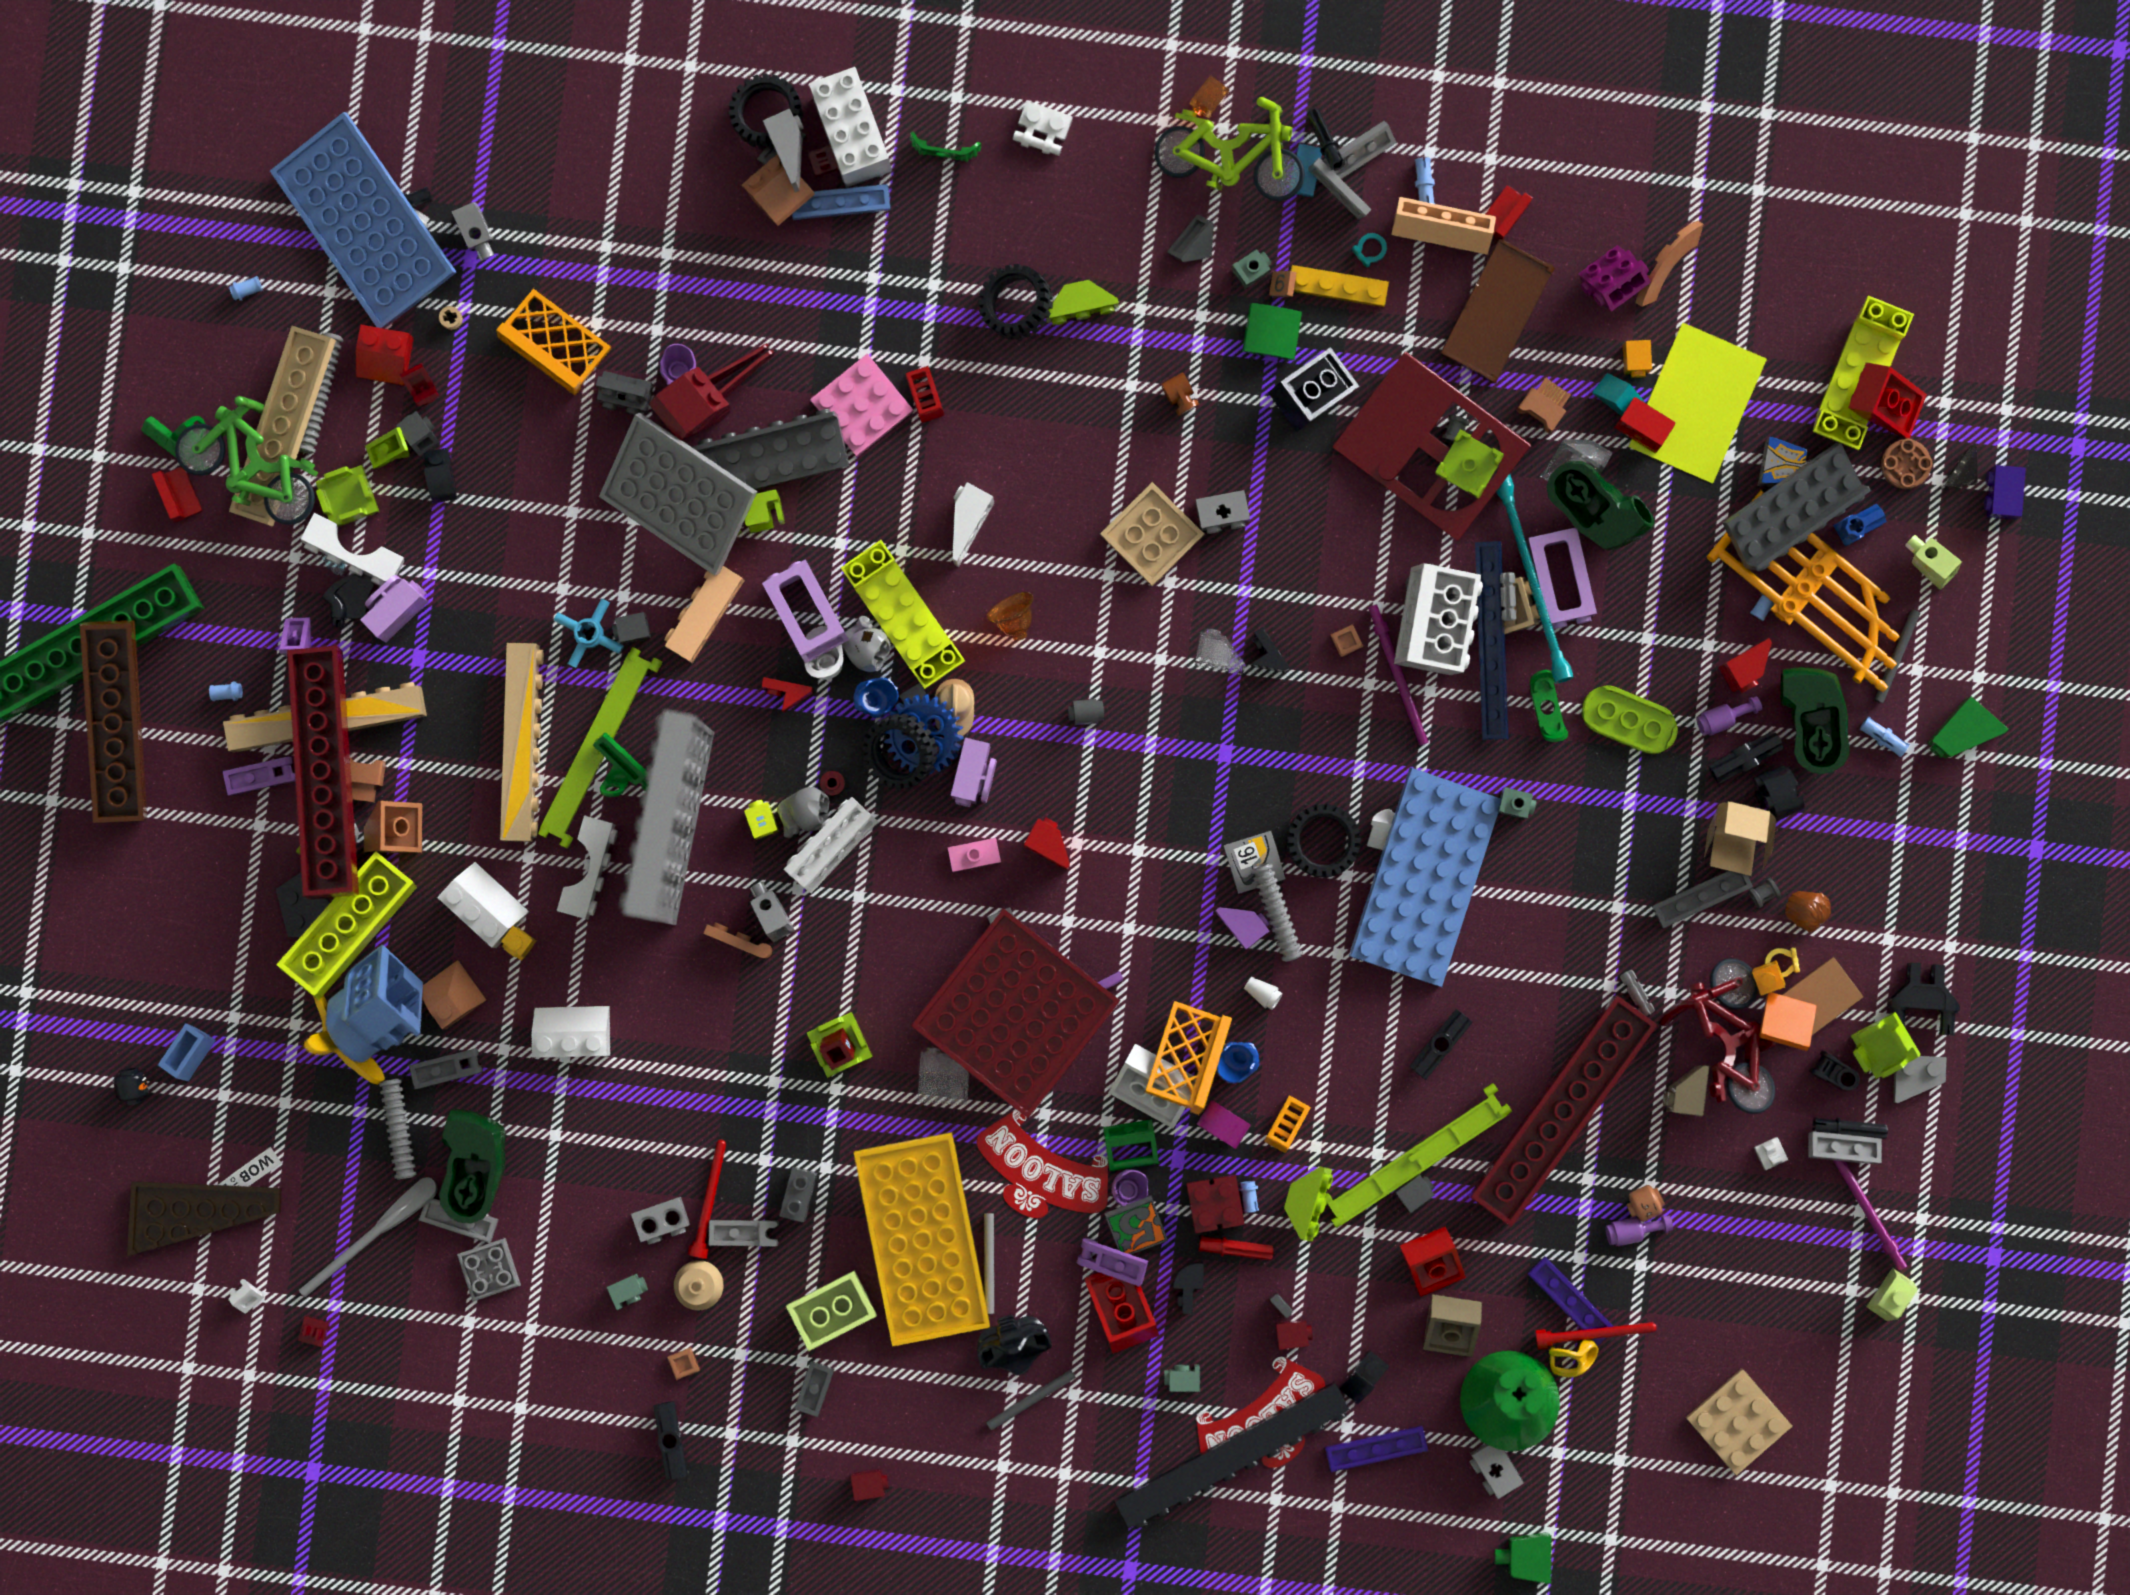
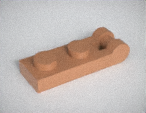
M716 922L713 926L707 924L703 933L760 958H769L773 952L770 945L765 943L753 944L750 942L751 937L737 932L736 936L727 933L728 927Z

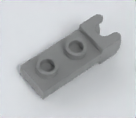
M709 1220V1245L778 1246V1240L769 1238L767 1230L768 1228L777 1227L779 1221Z

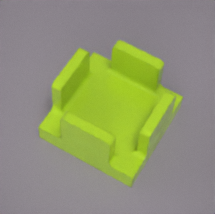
M362 465L351 469L346 466L324 474V479L315 481L318 488L316 493L323 513L328 516L330 521L336 523L338 527L379 512Z
M776 489L756 494L745 518V524L749 527L750 533L773 529L774 524L771 510L775 508L780 525L785 524L781 500Z
M852 1012L807 1032L811 1041V1047L827 1078L873 1057ZM844 1028L856 1047L854 1059L831 1070L819 1051L821 1039Z
M1896 1012L1851 1035L1857 1046L1853 1051L1864 1072L1866 1073L1871 1070L1876 1079L1881 1076L1885 1078L1904 1068L1909 1062L1919 1058L1921 1055Z

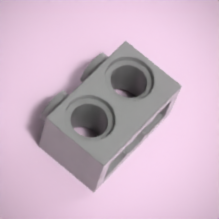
M681 1197L631 1214L640 1242L647 1240L648 1245L661 1241V1235L670 1232L671 1236L684 1233L686 1232L685 1227L690 1225ZM670 1211H676L680 1216V1220L676 1225L670 1224L667 1220V1214ZM646 1219H652L656 1223V1229L653 1233H649L644 1229Z

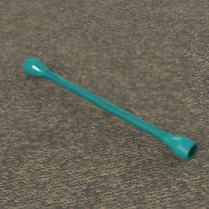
M1509 474L1496 491V494L1502 500L1503 506L1506 507L1536 607H1538L1537 610H1539L1538 613L1551 652V673L1555 684L1563 683L1573 679L1574 676L1571 666L1565 660L1562 651L1559 650L1558 641L1555 638L1556 635L1547 611L1548 609L1546 608L1541 588H1539L1537 574L1535 573L1536 571L1534 570L1535 568L1533 567L1524 533L1522 532L1523 529H1521L1522 526H1520L1521 523L1514 505V484Z

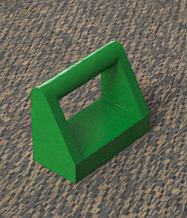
M1152 1119L1103 1127L1110 1171L1159 1164ZM1151 1142L1152 1155L1113 1161L1111 1147Z

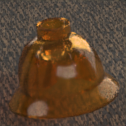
M1019 592L1005 598L988 612L987 619L995 623L1003 633L1012 636L1013 640L1025 639L1027 637L1026 631L1030 628L1032 622L1030 607L1033 602V595L1030 592Z

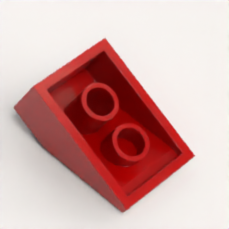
M1866 362L1848 408L1860 417L1900 437L1910 439L1927 394L1890 366Z
M1100 1272L1084 1278L1113 1354L1159 1336L1157 1325L1141 1286Z

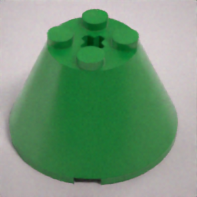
M1500 1351L1485 1356L1467 1373L1461 1387L1460 1408L1467 1427L1481 1442L1499 1450L1521 1451L1538 1444L1551 1432L1559 1414L1560 1398L1553 1376L1540 1361L1522 1352Z

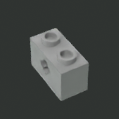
M1244 490L1200 498L1195 501L1201 531L1206 530L1207 534L1220 532L1221 527L1231 526V529L1243 528L1246 526L1245 523L1250 521ZM1220 508H1224L1225 511L1230 513L1227 514L1225 519H1222L1221 515L1216 514V512L1219 513Z
M1484 1444L1470 1453L1473 1459L1469 1462L1477 1474L1482 1472L1486 1479L1483 1485L1490 1496L1495 1494L1499 1499L1524 1484L1504 1450ZM1492 1464L1496 1466L1500 1464L1501 1467L1498 1468L1499 1474H1489L1492 1470L1490 1467Z

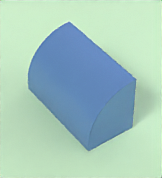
M185 1023L158 1066L177 1079L189 1081L216 1040L203 1031Z

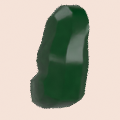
M1583 461L1565 462L1549 477L1546 488L1551 502L1564 512L1582 534L1606 551L1622 548L1638 540L1655 523L1653 515L1640 497L1636 495L1623 497L1615 486L1606 482L1591 465Z
M1805 667L1781 669V705L1792 708V721L1796 731L1794 753L1798 763L1812 773L1826 774L1836 771L1845 764L1850 754L1848 713L1837 675L1822 669Z
M454 1109L451 1110L446 1120L442 1135V1143L451 1152L447 1162V1173L439 1193L440 1206L455 1221L471 1224L484 1219L490 1212L505 1170V1128L493 1119L476 1112Z

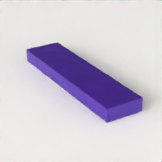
M1545 1256L1527 1273L1582 1330L1614 1327ZM1605 1338L1591 1340L1598 1346Z
M1421 1425L1326 1446L1325 1450L1330 1472L1425 1452L1428 1451L1423 1426Z

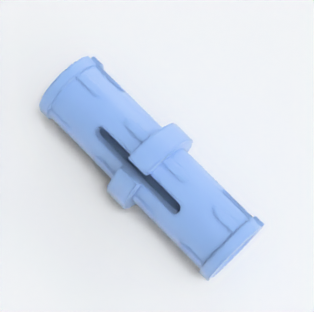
M1425 157V160L1423 158L1415 159L1417 172L1415 187L1418 188L1419 201L1434 204L1432 186L1435 183L1431 177V160L1428 157Z
M1869 716L1860 726L1859 730L1874 738L1879 746L1884 745L1899 757L1903 756L1910 745L1894 735L1890 728L1885 729Z

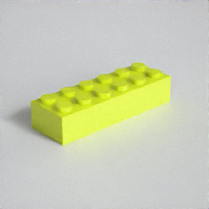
M376 851L358 871L359 895L335 897L277 963V966L318 1001L417 888L412 880Z

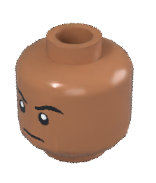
M1645 1185L1629 1194L1630 1203L1626 1204L1632 1218L1637 1216L1642 1222L1662 1214V1207L1665 1206L1657 1187L1653 1189L1650 1185Z

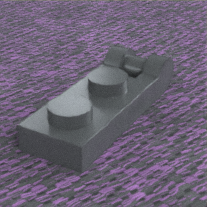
M471 1049L409 1065L414 1089L483 1073L482 1065H479L477 1056H479L478 1049ZM467 1059L469 1068L462 1069L460 1060Z

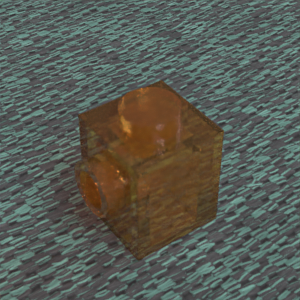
M1210 75L1194 95L1190 105L1193 106V111L1199 116H1206L1209 119L1230 90Z

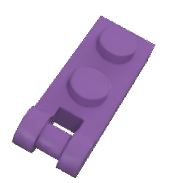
M283 757L223 771L228 796L295 782V773L292 772L291 768L293 764L292 757ZM281 767L283 775L276 777L274 768Z
M1089 1238L1083 1239L1081 1245L1083 1250L1082 1254L1078 1256L1077 1264L1137 1286L1142 1285L1148 1265L1147 1260L1099 1244ZM1092 1252L1098 1254L1096 1260L1091 1257Z

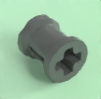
M1449 415L1448 420L1450 422L1446 434H1443L1441 439L1453 444L1459 430L1465 431L1470 421L1459 416Z
M1768 878L1767 882L1755 889L1751 888L1748 891L1754 904L1759 909L1769 900L1781 897V893L1772 878Z

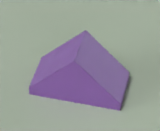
M310 618L285 619L279 652L288 657L287 650L311 648Z

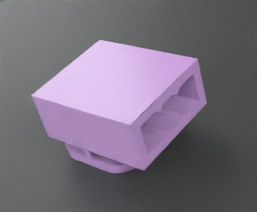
M394 575L367 599L365 606L370 611L360 620L377 638L387 642L429 602L424 597L427 593L413 580L409 583L405 579Z
M965 738L951 792V797L955 799L956 804L970 807L971 803L977 804L980 794L982 795L981 802L987 803L997 763L996 759L991 758L990 764L987 765L990 751L989 743Z

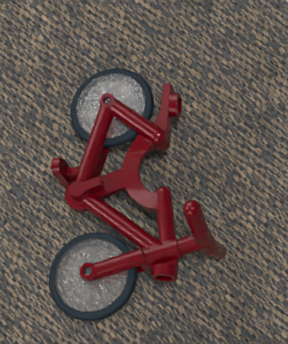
M1733 958L1724 959L1717 963L1711 972V989L1705 990L1704 983L1689 985L1691 997L1671 1007L1660 1019V1024L1667 1026L1677 1015L1687 1010L1695 1009L1704 1036L1706 1038H1712L1713 1035L1717 1036L1725 1049L1723 1061L1711 1067L1714 1082L1710 1084V1095L1713 1098H1717V1103L1725 1102L1724 1080H1726L1727 1092L1732 1103L1745 1113L1759 1114L1771 1106L1775 1097L1774 1081L1768 1071L1759 1065L1760 1052L1776 1046L1777 1042L1767 1039L1760 1041V1024L1757 1022L1748 1023L1712 1001V999L1716 998L1727 1008L1735 1010L1744 1009L1753 1003L1758 993V986L1752 973L1753 970L1741 960ZM1706 1009L1742 1031L1730 1036L1718 1023L1709 1021ZM1745 1043V1063L1732 1068L1736 1056L1735 1048Z

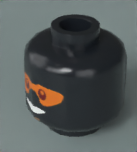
M138 1068L118 1071L119 1075L113 1079L116 1098L119 1101H126V1105L142 1103L141 1098H144L149 1093L146 1074L139 1071Z

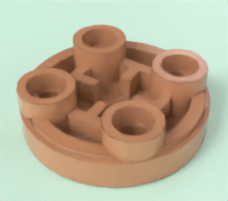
M1909 438L1891 444L1881 458V471L1884 478L1892 486L1900 489H1911L1923 483L1929 476L1933 465L1927 449L1919 442Z

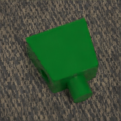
M1549 1532L1511 1537L1509 1538V1549L1494 1550V1564L1508 1565V1573L1512 1577L1551 1584L1552 1535Z

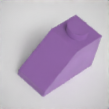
M1221 907L1215 910L1245 950L1269 932L1267 926L1270 924L1262 913L1257 915L1254 911Z

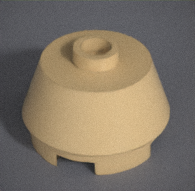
M701 1260L692 1261L682 1266L677 1272L674 1280V1291L677 1299L685 1307L692 1310H705L715 1305L720 1299L723 1292V1278L719 1270L711 1263Z

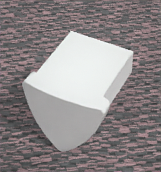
M1382 810L1373 817L1367 846L1383 850L1395 814L1392 810Z

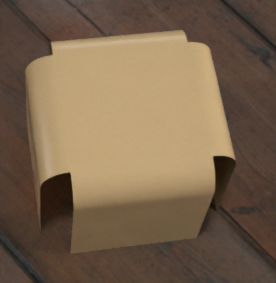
M1729 801L1719 804L1707 832L1704 858L1714 837L1710 866L1751 876L1757 840L1766 843L1763 862L1764 870L1773 850L1776 818L1770 814V811Z

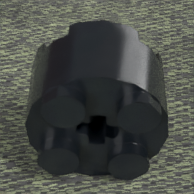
M1784 765L1753 778L1758 790L1755 791L1758 803L1760 805L1764 804L1766 810L1770 811V814L1776 818V821L1805 810L1803 796L1798 797L1796 788L1798 783L1789 767Z

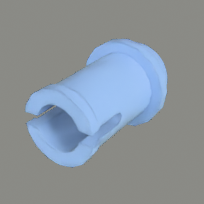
M257 276L240 283L233 282V285L229 286L234 300L239 299L240 301L243 300L242 297L263 291Z
M1762 594L1750 613L1764 621L1774 603Z
M235 681L227 685H211L209 688L210 699L212 701L225 699L237 701L238 698L243 696L242 685L240 683L237 684Z
M1255 1181L1241 1182L1238 1189L1242 1195L1243 1213L1259 1211L1256 1195L1258 1186L1255 1185Z

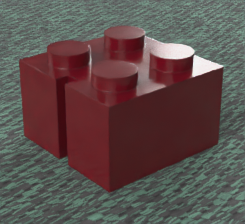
M1235 1174L1213 1178L1214 1184L1211 1185L1208 1179L1186 1183L1195 1233L1218 1230L1217 1224H1221L1222 1228L1245 1225Z

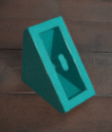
M1608 373L1592 392V394L1621 416L1633 398L1636 397L1646 403L1629 383Z

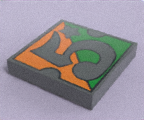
M1151 1196L1105 1213L1119 1251L1132 1255L1168 1241Z

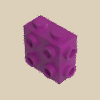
M1618 245L1578 273L1582 281L1580 287L1587 296L1592 295L1600 307L1604 305L1611 312L1651 283L1647 275L1649 269L1642 260L1637 261L1629 250L1624 251Z

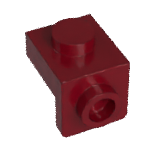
M422 363L400 374L417 407L428 405L439 396L435 384Z

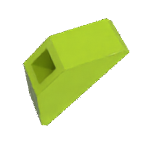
M1090 280L1066 284L1054 300L1053 308L1048 309L1051 315L1049 318H1046L1047 323L1052 322L1053 325H1060L1073 317H1076L1077 320H1083L1091 317V314L1100 312L1101 315L1115 312V308H1119L1118 298Z
M1320 1166L1290 1185L1284 1209L1299 1238L1302 1240L1313 1241V1237L1315 1238L1318 1234V1219L1326 1206L1325 1194L1333 1181L1332 1169Z

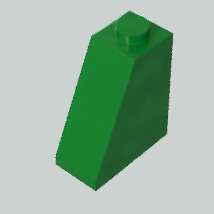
M1970 696L1965 698L1927 743L1932 746L1930 750L1936 756L1946 759L2004 734L2008 728Z

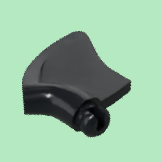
M364 573L362 576L356 574L349 575L338 580L327 589L322 599L330 605L333 627H344L345 619H362L366 615L365 602L375 586V583L371 582L372 577Z

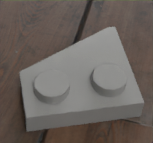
M1920 1056L1909 1062L1904 1068L1894 1072L1893 1103H1900L1945 1083L1947 1057Z

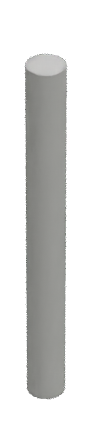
M984 1213V1297L988 1314H994V1213Z

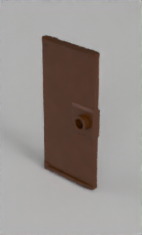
M1499 239L1440 354L1480 375L1490 383L1496 384L1555 267Z

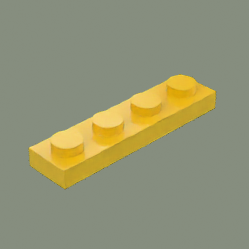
M1292 265L1291 271L1296 272L1294 292L1379 307L1385 306L1388 281Z

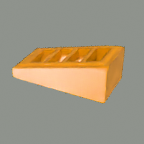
M1289 1095L1264 1142L1286 1153L1311 1107ZM1291 1106L1302 1112L1301 1116L1289 1111L1288 1107ZM1286 1115L1297 1121L1296 1125L1285 1120L1283 1116ZM1281 1124L1292 1130L1291 1134L1280 1129L1278 1125ZM1276 1133L1279 1136L1287 1139V1141L1284 1142L1281 1139L1273 1136V1134Z

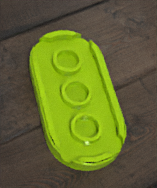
M1608 685L1598 687L1585 697L1582 704V717L1589 729L1643 753H1661L1668 749L1677 737V723L1667 708L1620 688Z

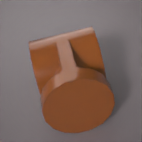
M1183 372L1161 383V387L1170 404L1174 405L1177 403L1179 406L1176 410L1178 416L1200 405L1197 399L1191 400L1190 396L1194 392Z

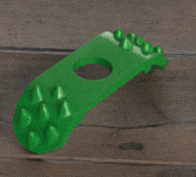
M914 131L910 132L912 146L915 147V150L919 151L920 155L923 153V155L965 160V162H968L973 156H977L982 146L980 142H977L972 147H962L961 151L927 146V141L917 138Z
M1550 670L1538 671L1530 678V692L1540 732L1546 741L1560 742L1568 737V731L1563 722L1554 679ZM1543 701H1550L1553 704L1554 710L1551 714L1546 715L1541 711L1540 706Z

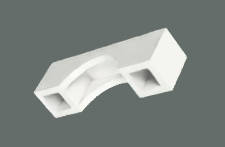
M316 513L313 514L301 537L302 543L305 544L304 548L315 554L320 551L326 554V559L332 563L340 565L342 562L350 566L349 571L359 576H362L364 573L372 577L371 582L382 586L392 576L398 575L404 563V557L382 546L375 552L367 555H355L348 552L338 541L337 524Z
M584 816L578 840L584 844L589 852L590 868L581 882L573 886L563 887L557 911L588 920L590 915H594L597 907V901H594L597 891H601L604 883V878L601 877L603 867H608L611 858L608 850L610 844H614L617 838L618 830H615V824Z

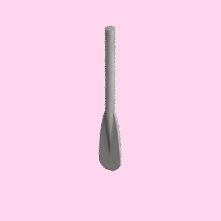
M428 1177L420 1179L385 1212L371 1230L300 1288L299 1292L304 1297L308 1296L380 1234L397 1226L432 1200L438 1189L436 1182Z

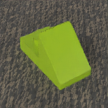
M400 427L393 429L365 446L373 469L381 468L395 459L410 456Z

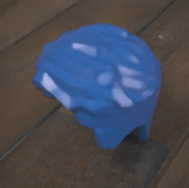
M883 677L861 682L855 689L853 697L854 707L856 710L869 714L873 718H882L898 701L897 687L892 681Z
M1229 1042L1223 1046L1216 1072L1221 1079L1226 1080L1228 1083H1240L1258 1069L1259 1054L1254 1044Z

